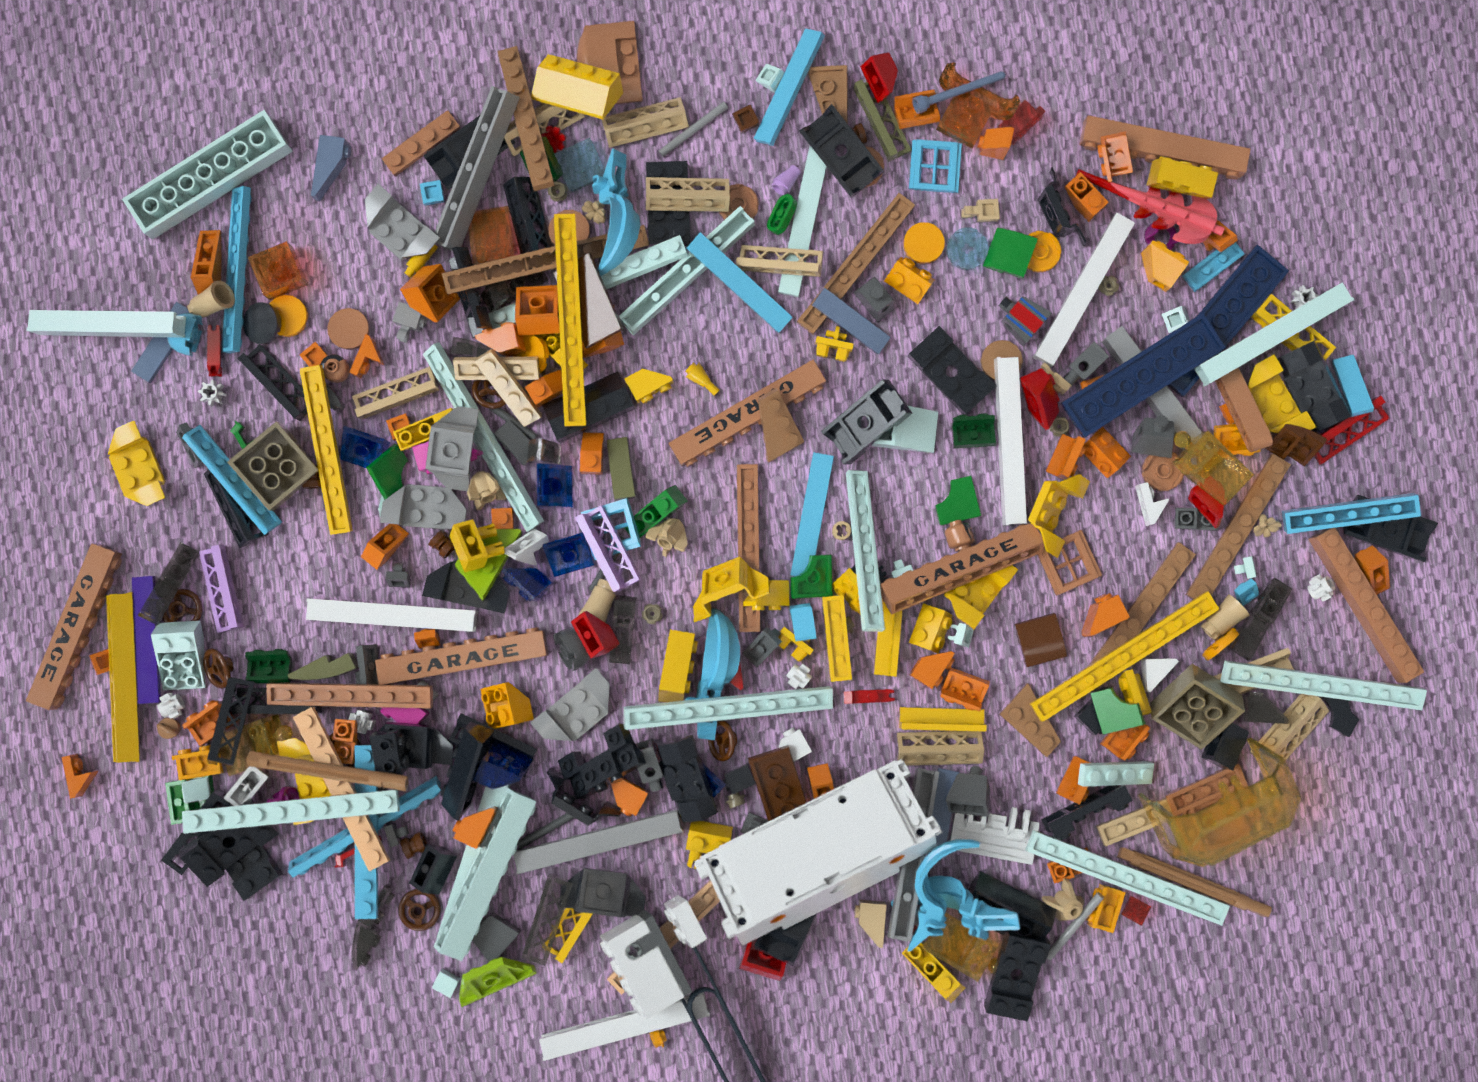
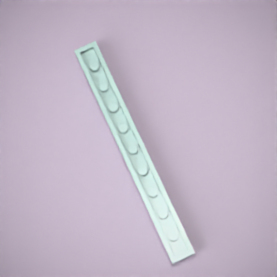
M676 236L627 256L616 268L601 276L606 289L687 257L688 254L681 236ZM516 302L489 313L493 329L501 327L500 325L506 322L516 324Z
M440 342L433 344L423 353V356L454 409L457 406L478 409L463 381L455 380L454 366ZM479 410L473 441L478 450L483 451L482 457L498 481L499 486L526 532H529L543 523L544 520Z
M1226 660L1224 661L1220 679L1221 682L1226 684L1416 710L1423 709L1427 693L1426 689L1420 687Z
M826 686L624 706V728L630 730L833 709V688Z
M386 790L182 811L183 833L399 812L398 790Z
M1035 830L1032 831L1025 849L1027 852L1221 926L1230 907L1228 904Z

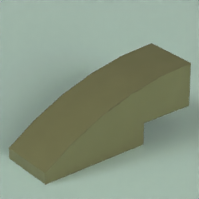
M627 437L606 440L614 500L636 498Z
M347 653L335 660H332L330 655H325L288 674L289 679L298 680L325 679L347 674L359 667L353 653Z

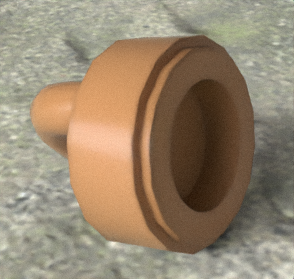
M164 718L157 724L158 734L165 739L176 737L181 729L178 720L173 718Z

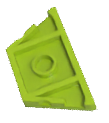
M497 529L496 537L486 538L482 541L484 546L501 541L503 543L501 546L506 548L518 540L522 532L520 529ZM504 554L488 558L485 567L469 572H464L458 558L455 567L464 576L467 583L476 591L479 598L484 601L509 556Z
M501 957L493 959L481 967L471 969L462 975L459 994L460 1006L464 1007L537 974L535 966Z

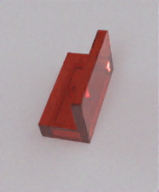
M1024 100L997 128H1014L1011 144L1014 146L1043 117L1046 111L1041 106L1034 109Z

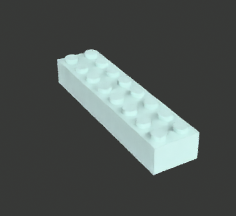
M263 110L127 195L122 200L143 233L153 240L293 151L272 118Z

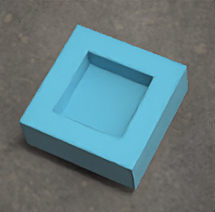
M440 180L420 183L424 206L445 202Z
M1252 578L1241 583L1234 590L1236 599L1242 606L1259 595L1257 583Z

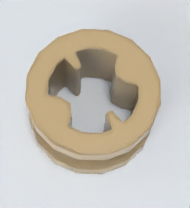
M839 521L833 526L832 534L838 540H845L851 534V527L847 522ZM844 525L847 534L845 536L842 534L840 537L837 535L838 530L836 527Z

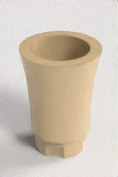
M215 281L206 290L190 300L189 305H187L188 311L203 318L220 310L231 308L235 303L234 293L225 282Z
M599 579L597 586L594 587L578 615L588 611L606 623L608 613L616 596V592L612 591L608 581Z
M1228 594L1219 605V610L1206 618V621L1200 627L1211 639L1216 641L1220 636H1223L1228 630L1250 615L1240 602Z

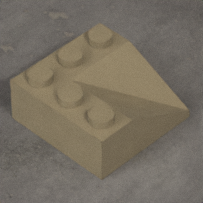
M277 421L227 462L268 511H275L318 471V468L282 422Z
M1191 664L1150 702L1151 719L1201 750L1245 712L1243 696L1194 664Z

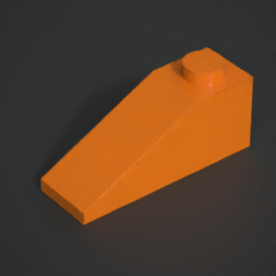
M203 230L199 232L191 273V280L197 294L206 290L213 282L221 281V230Z

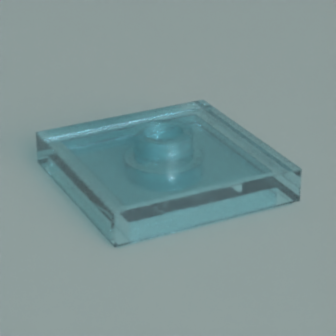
M591 138L555 153L563 171L562 176L570 193L592 184L594 175L601 177L604 175L605 168Z

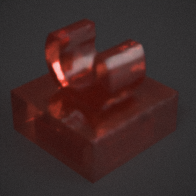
M1130 896L1121 915L1142 926L1151 906Z

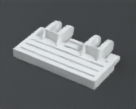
M1015 807L1011 808L1008 826H1005L1007 816L989 813L988 819L987 816H980L978 821L973 820L974 815L967 814V817L964 818V814L955 813L949 841L956 839L975 840L981 842L979 848H965L957 851L1033 865L1034 854L1027 852L1025 849L1032 831H1038L1040 823L1030 821L1029 825L1030 810H1025L1022 816L1021 828H1016L1015 823L1018 811Z

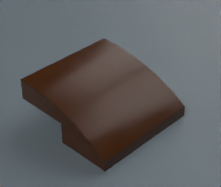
M1285 424L1273 438L1272 446L1266 447V449L1283 460L1289 456L1305 467L1322 448L1327 439L1309 429Z
M1055 613L1014 624L1026 667L1067 657Z

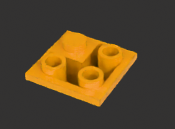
M1153 240L1141 252L1148 282L1165 292L1173 286L1189 263L1184 255L1179 252H1172L1160 241Z
M509 682L480 689L486 721L489 727L495 729L534 720L530 699Z

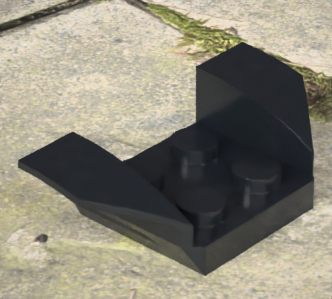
M1051 167L1049 173L1053 181L1046 186L1037 199L1055 237H1065L1077 232L1082 245L1085 246L1087 241L1079 224L1075 223L1070 226L1069 213L1066 209H1063L1060 203L1061 196L1055 190L1060 187V182L1053 167Z
M457 560L451 561L427 575L422 596L505 614L510 593L499 575L484 601L479 598L476 591L456 569L455 563Z
M387 722L378 730L401 728V734H404L406 741L404 747L405 755L409 758L408 768L428 769L435 764L453 765V744L434 726Z
M552 767L547 771L555 788L551 804L587 826L597 821L600 816L619 817L621 815L620 809L606 801L598 815L593 813L594 809L585 803L580 805L575 802L576 798L567 792L564 794L559 792L565 782L562 773Z
M584 868L561 886L559 907L572 908L577 912L598 915L633 917L644 910L646 896L627 873Z

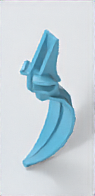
M614 148L611 150L603 177L599 175L593 176V193L599 194L600 203L604 205L610 204L608 236L604 253L598 266L600 276L616 268L632 251L640 230L639 215L633 209L630 200L625 198L629 196L625 185L627 155Z
M711 609L705 642L702 677L698 682L696 697H686L685 700L721 697L724 684L729 683L738 671L740 663L738 635L732 622L719 609ZM717 721L698 722L697 738L715 740Z
M956 839L944 842L926 854L916 872L915 890L923 905L920 907L921 911L918 912L919 926L913 933L908 947L909 952L929 935L942 936L944 932L940 928H946L945 922L947 919L944 915L947 905L945 900L938 897L930 887L927 875L929 870L948 854L965 848H979L981 842L971 839Z
M928 877L930 887L938 897L945 900L947 907L957 909L962 914L961 924L970 929L969 935L987 940L989 937L988 930L1020 929L1018 913L1006 909L993 908L982 900L974 899L972 893L964 888L961 881L953 877ZM918 898L917 905H923V903Z

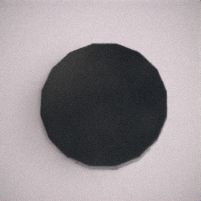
M257 302L251 305L245 312L243 328L250 341L256 344H269L277 338L275 336L281 329V317L279 311L271 304Z

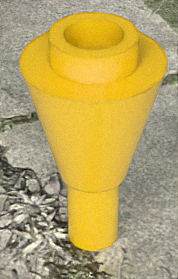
M693 362L686 369V378L705 387L714 396L718 393L719 389L710 381L711 379L700 362L697 365Z

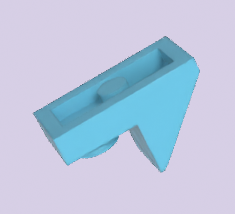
M810 603L789 606L795 641L816 639L814 617Z

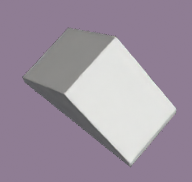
M1176 658L1141 659L1142 684L1145 692H1151L1179 661Z
M249 766L228 791L224 799L233 806L243 804L253 797L269 776L257 767Z

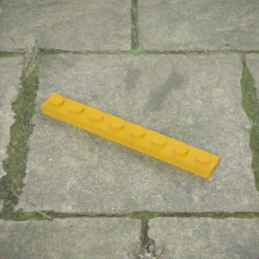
M323 366L299 368L330 535L351 532L353 528Z

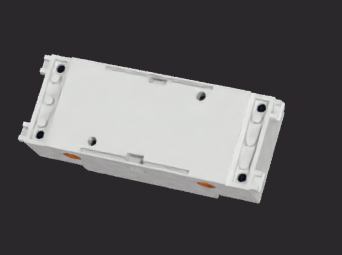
M902 759L893 761L877 770L874 769L719 846V848L701 856L700 859L695 861V866L701 879L709 876L728 917L722 920V926L728 939L737 936L741 944L744 945L780 926L786 929L900 872V866L937 847L936 836L941 834L942 831L933 816L926 819L905 778L911 776V773Z

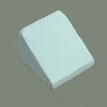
M766 64L755 81L775 93L784 72L780 68Z
M1185 306L1177 307L1162 314L1169 333L1190 321Z
M208 777L181 783L184 803L205 800L211 795Z
M442 968L432 988L451 998L461 978Z

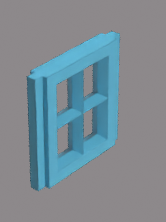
M912 140L909 189L958 193L962 143ZM923 148L934 149L933 164L922 163ZM938 149L950 150L949 165L937 164ZM922 167L933 168L932 183H921ZM937 169H948L947 184H936Z
M628 498L603 505L609 518L610 515L624 511L626 523L616 525L614 528L618 530L628 526L631 538L621 540L626 551L641 547V541ZM593 508V509H590V510H587V511H583V512H581V514H582V513H589L590 511H592V510H594V509H596V508ZM599 512L591 518L594 521L603 517ZM591 550V553H592V556H593L594 560H597V559L595 558V556H594L592 550ZM617 550L613 551V555L621 553Z

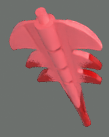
M1080 169L1077 171L1076 175L1081 172L1090 183L1139 205V209L1133 216L1134 218L1142 219L1151 216L1153 213L1157 214L1158 219L1152 223V228L1168 229L1175 224L1179 225L1180 231L1174 234L1172 238L1178 242L1186 244L1201 243L1210 236L1211 232L1221 236L1225 229L1215 224L1217 221V211L1207 199L1192 196V204L1185 206L1183 196L1177 192L1168 191L1169 196L1163 199L1161 198L1159 188L1148 186L1149 190L1145 193L1114 182L1108 183V180Z

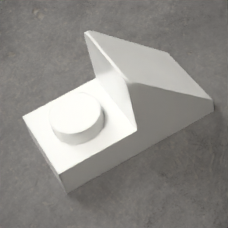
M1148 482L1139 484L1135 488L1145 525H1153L1156 523L1169 499L1153 502L1154 491L1152 487L1149 486Z
M533 529L504 548L505 555L517 561L536 566L537 563L533 552L541 549L542 546L549 542L548 536Z

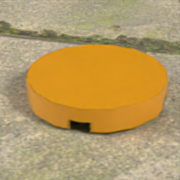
M928 222L917 223L911 226L903 240V249L907 257L918 264H929L936 261L942 254L945 246L941 230Z
M1043 231L1030 233L1029 236L1038 240L1027 268L1033 272L1051 270L1060 258L1061 246L1059 241L1051 233Z
M282 295L269 303L279 311L281 317L280 332H277L278 335L292 337L304 330L308 320V311L301 300L294 296Z
M524 335L526 352L513 355L512 357H538L539 372L541 374L547 366L545 364L547 358L549 359L548 346L540 336Z
M1235 628L1230 629L1224 636L1209 646L1202 656L1207 661L1236 639L1240 633Z

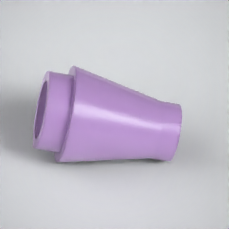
M791 165L773 179L771 184L773 190L781 196L788 194L797 177L801 174L800 170L796 166Z

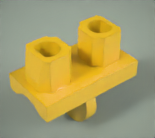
M836 326L835 332L827 330L825 335L833 337V339L817 336L815 345H817L816 356L827 358L829 348L837 349L835 360L846 362L849 353L853 350L854 344L837 340H846L847 334L839 333L840 326Z
M783 627L780 630L781 634L778 638L782 642L778 646L784 650L790 642L794 643L797 647L791 656L798 662L814 651L803 641H795L794 634L787 628Z

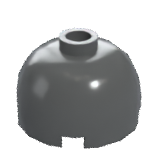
M574 628L563 629L554 634L555 645L559 644L561 650L558 653L569 670L575 671L589 661L590 657Z

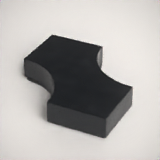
M1320 697L1327 703L1331 712V721L1328 727L1346 737H1350L1359 718L1352 713L1349 700Z

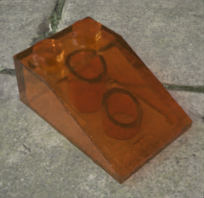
M502 206L475 211L469 226L473 266L515 256L516 249L509 207Z

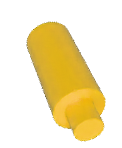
M434 245L427 254L412 256L406 264L408 268L404 273L411 278L415 272L417 273L428 262L438 247Z

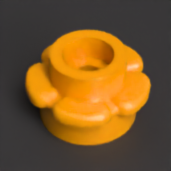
M663 1029L649 1032L654 1047L658 1048L661 1046L663 1048L664 1042L667 1041Z

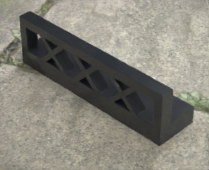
M530 177L511 178L503 184L520 254L539 250V241L545 248L552 247L538 191H534ZM522 183L529 184L530 193L523 189ZM528 202L534 205L535 213L529 210ZM533 222L539 225V233L534 229Z
M261 344L249 355L243 353L237 358L296 420L300 421L308 414L307 407L303 411L297 407V397L305 398L303 388ZM260 351L266 356L265 365H257L252 360ZM269 368H278L280 370V380L269 377ZM283 383H292L294 385V394H285L283 392ZM299 390L302 395H297V391Z
M208 469L204 476L239 548L247 546L253 540L267 536L269 533L264 535L261 530L260 533L252 535L249 525L250 523H255L248 515L241 512L239 504Z
M233 677L228 678L207 758L209 764L217 765V763L234 766L255 682ZM237 685L249 686L247 694L238 698L235 693ZM239 703L243 709L242 714L233 719L230 715L231 708ZM240 720L239 727L236 724V721ZM234 724L238 730L237 735L228 740L225 736L226 728ZM227 744L232 750L230 760L219 758L221 748Z
M237 688V697L241 698L242 692H248V688ZM253 688L252 695L256 699L249 705L247 714H300L314 707L317 714L322 713V706L267 705L261 699L267 693V688ZM257 701H259L262 705H254V704H255ZM239 703L232 707V714H242L243 709Z
M462 713L459 715L457 725L449 738L452 744L459 746L460 740L456 739L459 730L462 727H466L470 722L494 730L486 760L525 778L536 757V748ZM503 749L507 752L508 757L500 760L496 758L494 751ZM522 758L528 762L524 770L515 767L513 760Z
M218 788L213 791L200 809L215 808L219 802L226 807L233 805L224 799L225 792ZM182 832L161 861L180 875H183L189 867L186 864L180 867L174 860L179 855V850L186 846L192 837L199 836L203 832Z

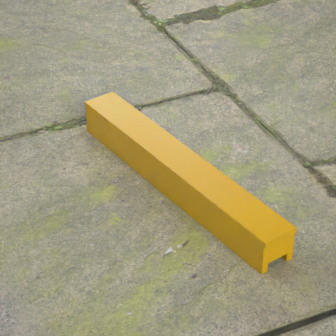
M132 592L106 595L113 762H139Z

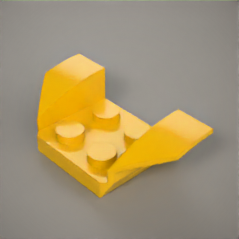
M1275 354L1255 364L1247 386L1269 431L1278 434L1285 424L1296 425L1309 430L1316 428L1308 412H1300L1278 374L1284 370Z
M135 421L116 428L108 455H110L109 459L123 495L145 506L166 498L161 487L166 481L150 441L140 435Z
M1080 474L1060 482L1044 481L1028 518L1034 527L1040 530L1046 552L1056 558L1059 557L1065 541L1052 532L1057 527L1059 515L1066 506L1067 496L1069 494L1083 499L1090 483L1088 479Z
M740 556L704 570L702 572V591L693 605L694 623L711 617L712 601H717L742 589H746L752 600L770 594L769 578L749 567Z
M1011 565L945 592L944 596L951 601L956 617L972 629H975L984 617L983 613L1000 590L1010 582L1018 569Z
M298 738L277 741L279 756L314 761L306 743ZM295 773L300 799L331 796L323 778ZM311 820V821H302V822H293V825H299V824L309 823V822H313L314 820Z

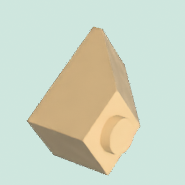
M859 900V905H855L854 918H858L859 925L879 948H883L886 903L882 901Z

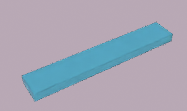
M805 28L754 136L757 142L771 146L774 145L825 37L822 32Z
M701 232L686 247L692 255L776 332L779 333L793 318Z
M201 425L183 435L182 438L264 535L282 523L274 511H268L227 463L230 459Z
M813 452L791 576H797L802 573L808 565L809 555H816L834 456Z

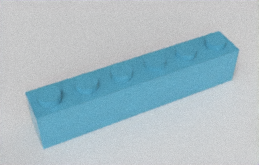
M1415 493L1282 510L1284 531L1287 534L1421 516L1419 495Z

